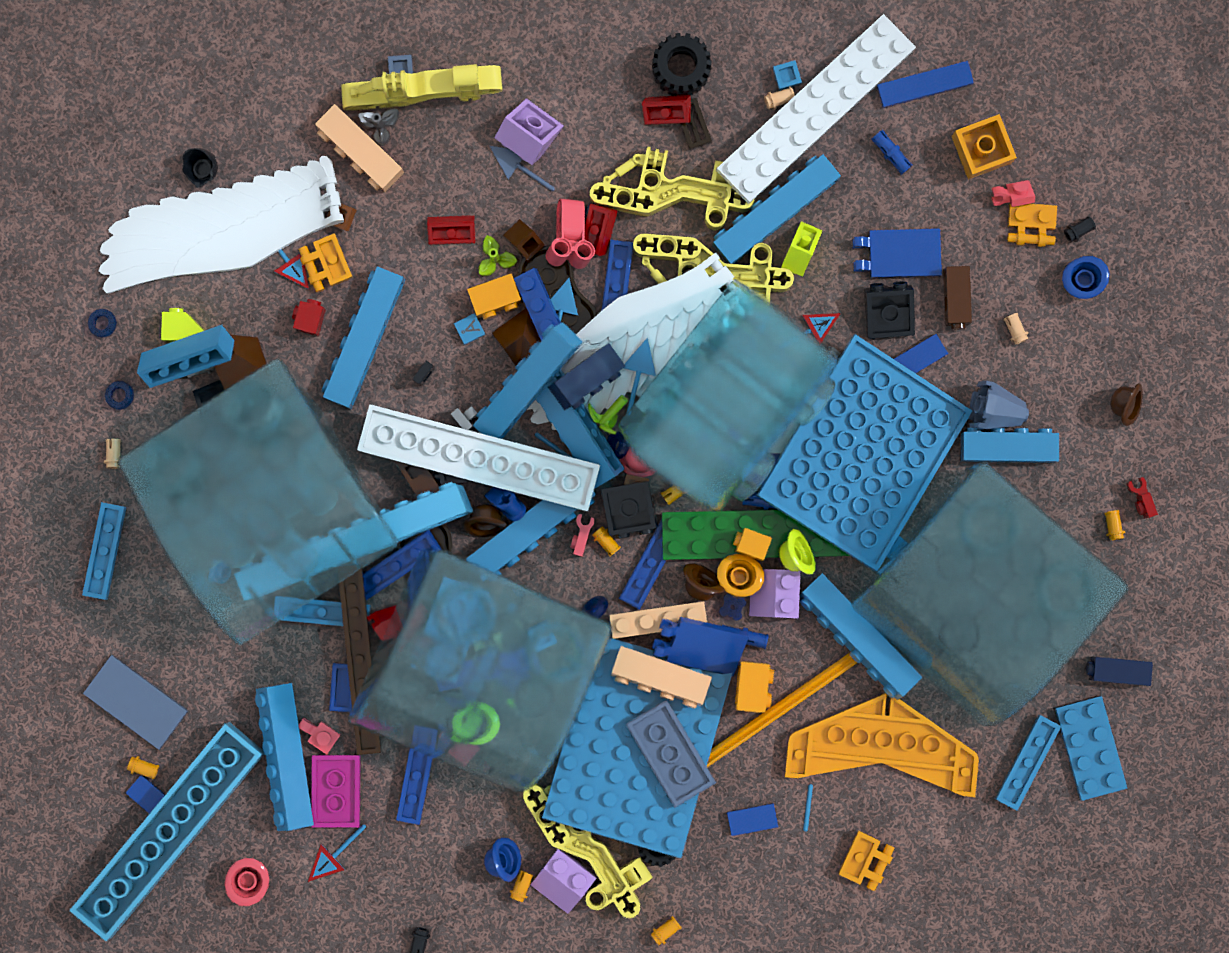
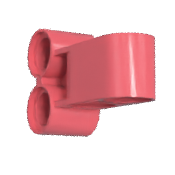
M560 198L556 210V239L546 251V260L553 266H561L566 260H569V263L574 268L583 269L595 254L594 246L585 240L584 201ZM555 249L560 250L563 255L558 254ZM578 252L583 253L585 257H581Z

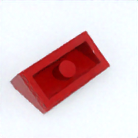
M690 95L646 97L642 101L645 125L690 123Z
M590 204L585 222V240L594 246L595 255H606L618 210Z
M475 216L428 217V244L475 243Z

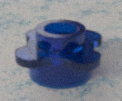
M726 594L723 597V607L719 609L720 614L733 617L736 621L742 618V608L746 606L745 599H737L731 594ZM734 605L735 609L732 610L730 606Z

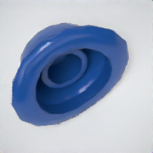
M1082 256L1074 259L1066 266L1063 271L1062 282L1070 295L1079 299H1089L1104 291L1109 282L1110 273L1108 266L1101 259L1094 256Z
M500 838L494 842L484 858L487 872L493 877H500L505 882H511L515 879L521 867V853L514 841L509 838Z

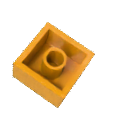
M1000 114L955 130L951 136L968 180L1012 164L1017 158Z
M739 661L734 705L736 710L766 713V708L771 707L772 694L768 692V684H773L774 670L770 669V664Z

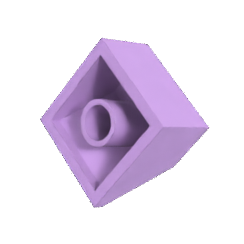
M525 99L505 117L494 138L520 156L522 160L533 165L544 154L564 125L528 99Z
M763 569L764 582L756 593L750 595L749 616L799 618L800 571Z
M557 848L530 885L568 914L596 880L597 875L570 854Z

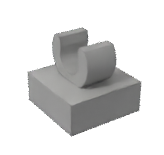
M472 406L464 413L458 408L451 413L462 429L469 431L474 429L470 421L477 417V412Z

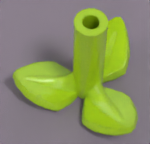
M486 235L483 241V252L489 255L490 259L481 261L478 268L479 275L489 276L493 274L496 270L497 262L502 268H510L518 260L510 252H504L499 255L500 246L493 237Z
M620 395L602 415L596 413L591 403H589V414L595 423L600 424V429L615 435L617 432L613 431L612 428L617 422V413L628 400L625 396Z

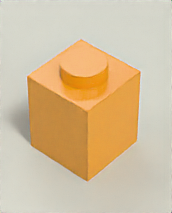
M744 528L742 532H737L733 545L736 546L735 552L764 561L772 538Z

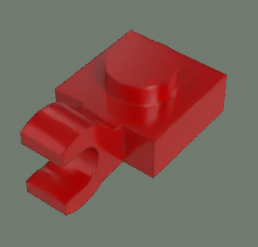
M1138 478L1140 482L1138 489L1133 486L1132 481L1127 482V489L1137 495L1135 507L1138 514L1143 515L1144 519L1158 515L1150 492L1148 493L1145 478Z

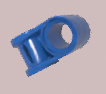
M492 487L484 495L510 521H518L526 513V506L512 491Z

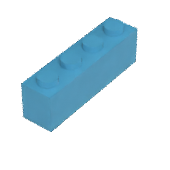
M222 325L141 353L137 374L152 388L228 362L232 357L235 340Z
M967 428V432L961 433V462L1056 463L1059 462V433H1052V429L1048 428L1038 429V433H1029L1028 428H1015L1014 432H1005V428H992L990 432H981L980 429Z

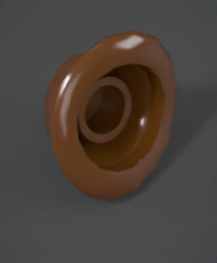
M1138 383L1135 387L1122 386L1117 388L1112 395L1110 402L1111 410L1114 414L1121 417L1122 424L1125 426L1133 424L1139 416L1143 398L1142 385Z
M489 504L476 506L470 518L466 519L463 523V529L473 537L495 536L507 528V523L501 520L500 511L495 506Z
M696 563L686 564L683 568L684 577L686 578L685 588L692 598L699 601H707L712 599L715 594L725 592V589L720 586L717 574L710 569Z

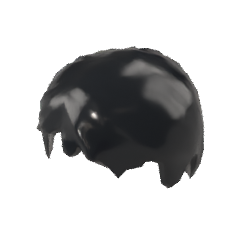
M192 148L184 152L182 172L196 188L204 186L216 177L218 166L214 154L202 148Z

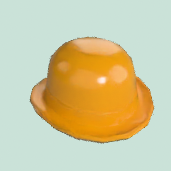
M733 554L720 562L717 568V579L720 586L727 593L746 597L753 595L761 588L764 582V571L761 564L754 558L743 554Z

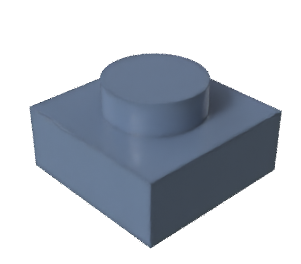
M412 55L388 57L389 74L391 72L400 73L401 70L413 74Z

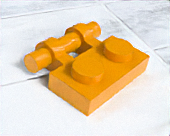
M1009 203L1008 227H1017V233H1008L1007 242H1014L1016 245L1023 246L1025 243L1037 244V247L1055 245L1056 237L1047 236L1046 230L1056 229L1057 206L1025 204L1012 207ZM1025 228L1038 229V235L1025 234Z
M335 233L314 241L315 252L310 253L307 246L298 249L301 254L300 261L306 267L309 274V283L314 286L316 293L325 290L322 281L327 278L331 287L353 278ZM320 259L324 271L319 273L314 264V261Z
M858 830L838 874L860 885L865 876L870 879L866 887L875 891L878 883H881L884 878L882 875L887 864H890L893 859L891 855L895 847L886 844L883 852L877 850L881 842L880 840ZM873 857L879 859L874 871H871L868 867Z

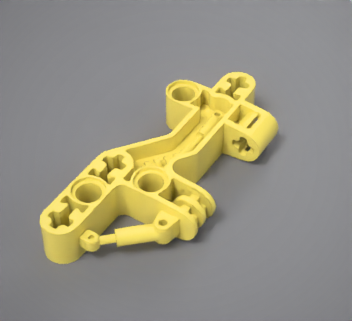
M477 64L453 66L452 69L428 70L413 74L406 73L404 70H401L400 73L391 72V74L382 72V77L372 78L371 81L341 85L343 110L347 111L376 109V106L380 108L408 106L435 98L459 97L461 101H469V98L478 100L480 95L503 91L501 67L496 65L477 66Z
M647 147L646 154H635L631 159L616 168L613 174L605 176L603 182L594 184L590 189V200L593 204L640 216H651L681 201L707 205L705 224L711 230H719L724 226L728 210L747 212L754 203L753 200L749 204L747 202L745 205L740 204L741 201L739 199L741 196L716 171L717 167L723 163L722 161L715 160L711 181L685 175L674 179H667L664 175L668 150L660 153V149L651 151V147ZM647 165H653L652 168L654 169H647ZM636 166L643 168L640 184L636 189L610 184L612 179L617 176L621 177ZM656 166L661 167L660 172L655 170ZM647 177H655L658 183L650 187L645 184V179ZM599 190H603L604 195H606L602 196L601 200H598L596 195L599 193ZM611 192H614L613 203L610 202ZM731 192L735 193L733 197V202L729 203L731 198ZM620 195H627L630 201L626 205H621L617 202V198ZM634 196L637 197V202H640L636 203V208L632 207L634 204ZM645 199L650 200L651 205L648 206V209H644L643 204H641L645 202ZM717 213L721 216L722 221L714 224L710 221L709 216Z
M640 234L636 236L633 242L635 255L643 258L642 265L651 271L650 275L658 284L667 280L658 269L653 268L650 264V259L676 261L678 263V276L683 275V269H693L713 255L700 241L692 237ZM642 241H646V245L654 246V241H658L657 253L653 252L654 247H646V251H641V247L637 245H641ZM663 243H670L674 250L670 253H664L660 246ZM677 243H681L680 248L683 249L688 248V245L691 244L693 249L697 251H693V254L689 255L688 250L680 249V254H676L678 249ZM758 243L752 248L749 265L726 264L719 259L723 267L726 266L733 274L735 283L738 286L741 285L746 290L747 296L753 303L754 311L758 313L769 312L770 292H786L791 288L794 281V275L789 269L771 267L772 250L765 243ZM757 250H763L767 254V259L760 261L756 259L754 253ZM711 266L705 269L709 277L716 273ZM770 274H773L772 279H779L781 275H784V278L789 280L784 286L777 280H773L772 285H768Z
M539 784L527 786L523 793V799L549 843L553 847L589 861L601 880L588 889L586 893L587 905L593 910H600L614 902L624 917H635L640 911V901L634 890L652 879V875L641 857L639 856L624 866L619 867L606 844L595 839L591 832L560 823L556 825V829L559 833H565L563 836L564 841L554 840L555 831L553 828L548 831L547 827L552 826L555 822H545L540 817V812L545 809L546 804L541 805L535 810L534 807L538 803L534 798L531 800L528 798L530 790L533 789L534 792H540L538 799L541 803L544 800L547 802L551 785L545 789ZM627 891H629V893L626 894V898L628 899V901L630 903L635 902V904L633 905V911H630L629 908L624 909L625 901L621 896H623ZM593 892H599L603 895V900L600 903H593L590 900V895Z

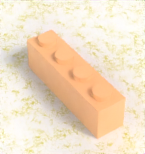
M335 104L315 123L319 129L317 134L326 143L330 140L336 146L334 148L335 152L343 159L347 156L353 162L350 166L358 174L361 175L364 172L370 178L367 182L376 191L381 188L386 192L403 175V169Z
M704 601L609 615L613 639L661 632L662 629L659 626L662 619L678 623L679 618L684 617L707 623Z
M623 646L620 647L611 676L615 677L614 681L624 685H628L629 682L637 684V689L647 693H651V690L660 692V697L671 701L674 698L683 700V705L696 709L697 705L700 707L703 705L712 679L710 676Z

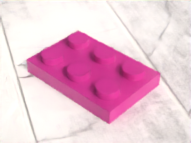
M312 755V817L314 825L311 828L360 827L361 755Z

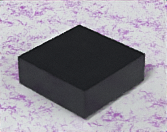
M426 360L412 380L418 385L423 386L435 367Z

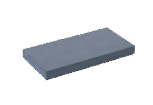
M114 655L109 657L83 693L158 750L163 747L188 713L186 708Z
M667 700L625 724L674 808L716 784Z

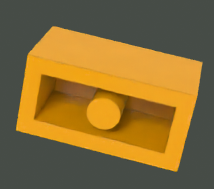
M512 273L467 289L477 318L482 317L483 320L497 316L496 312L505 309V312L516 310L519 308L518 304L522 303Z

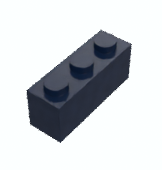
M608 343L560 377L548 388L564 410L571 406L575 410L586 402L584 400L586 395L590 393L591 396H594L603 389L602 383L607 380L611 383L620 377L621 373L619 371L625 367V364L610 343Z

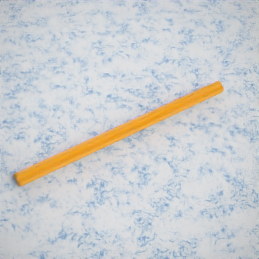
M848 653L766 710V713H762L711 749L707 768L853 667L857 662Z

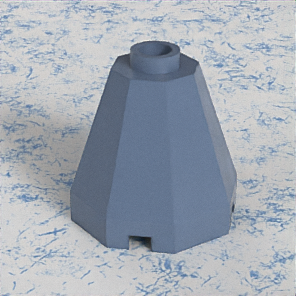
M978 382L976 387H980L978 392L973 391L969 406L972 413L968 419L973 420V423H969L970 428L982 430L1021 426L1023 422L1027 421L1029 409L1026 406V402L995 382Z

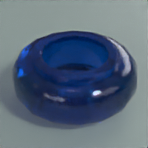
M98 309L90 314L87 324L88 329L93 335L104 338L114 333L117 321L111 311ZM104 316L108 319V326L104 330H99L96 327V321L99 317Z
M115 381L108 385L105 390V400L113 409H126L134 400V391L128 383ZM116 389H123L126 393L125 399L122 402H116L113 399V393Z
M616 431L615 435L610 434L608 436L607 442L614 451L615 456L618 459H622L629 450L630 440L624 432Z
M595 596L583 606V617L587 620H596L601 617L609 606L607 598Z

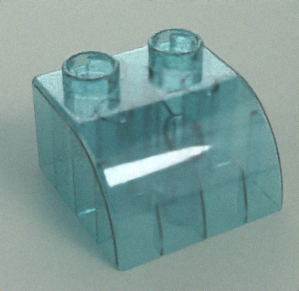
M734 279L627 412L618 427L636 459L700 505L717 512L726 505L732 496L738 501H744L762 485L775 463V457L768 451L792 421L799 426H804L824 408L836 387L835 381L829 375L836 368L838 359L768 300L739 280Z
M274 359L124 454L118 460V466L172 565L209 616L237 645L246 643L385 554L398 543L397 536L323 411L280 359Z
M982 462L960 471L906 534L898 547L883 561L879 570L874 572L851 598L850 602L852 608L874 626L912 666L978 723L985 727H991L1002 723L1018 712L1059 673L1124 597L1129 587L1122 578L990 465Z
M423 549L417 557L350 712L349 722L361 729L517 793L525 792L543 777L561 750L613 631L612 625L445 551Z

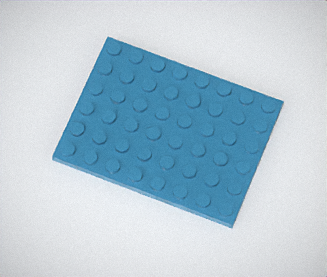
M855 334L851 337L756 496L876 572L888 555L972 413V410Z
M595 633L542 818L681 859L699 794L674 808L625 725L667 699L660 697V692L651 690V693H647L637 689V684L629 682L628 685H624L614 681L615 677L611 676L621 646L666 661L665 656L658 657L653 655L654 650ZM675 664L712 677L701 707L698 705L696 709L687 707L682 704L683 700L674 698L673 701L667 700L707 767L732 673L720 674Z

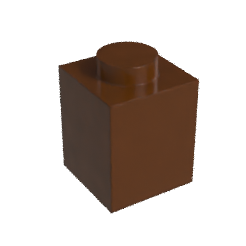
M520 219L503 234L511 246L527 261L545 245L537 234Z

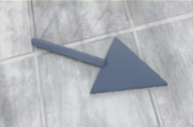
M490 146L507 179L510 178L516 168H519L549 190L555 191L552 185L520 164L522 161L521 157L512 150Z

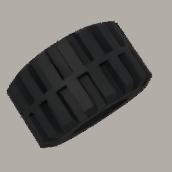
M675 33V37L672 38L670 35L666 37L665 42L661 41L658 44V49H655L652 73L656 84L659 83L660 89L663 92L667 90L668 95L671 96L673 94L692 96L693 92L696 91L698 93L701 87L705 86L711 70V55L706 50V44L699 42L700 38L695 36L693 39L690 37L691 34L688 33L685 36H681V33ZM677 54L688 55L696 64L695 70L688 76H677L668 68L669 59Z

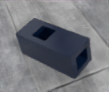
M1091 656V661H1087L1086 675H1089V680L1151 686L1153 662Z

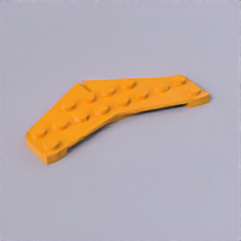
M886 693L791 733L788 738L784 777L802 778L883 763L959 795L975 797L979 763L977 753L900 699L896 700L895 697H890L889 714L885 715Z

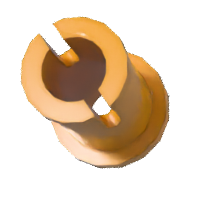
M678 478L677 483L661 492L668 505H671V503L685 493L689 494L688 491L692 488L685 478L681 480Z
M1119 510L1104 513L1108 528L1106 536H1109L1110 541L1123 539V534L1126 533L1122 529Z
M601 526L592 534L594 537L593 541H597L610 557L621 546L609 536L608 528L605 529Z
M132 756L127 770L131 771L130 774L137 773L152 780L155 779L159 769V765L141 760L140 756L136 758Z
M519 870L513 890L509 891L511 893L510 898L523 902L525 898L527 899L526 893L534 875Z
M672 916L659 928H654L651 936L658 945L666 944L665 940L679 929H682V927Z

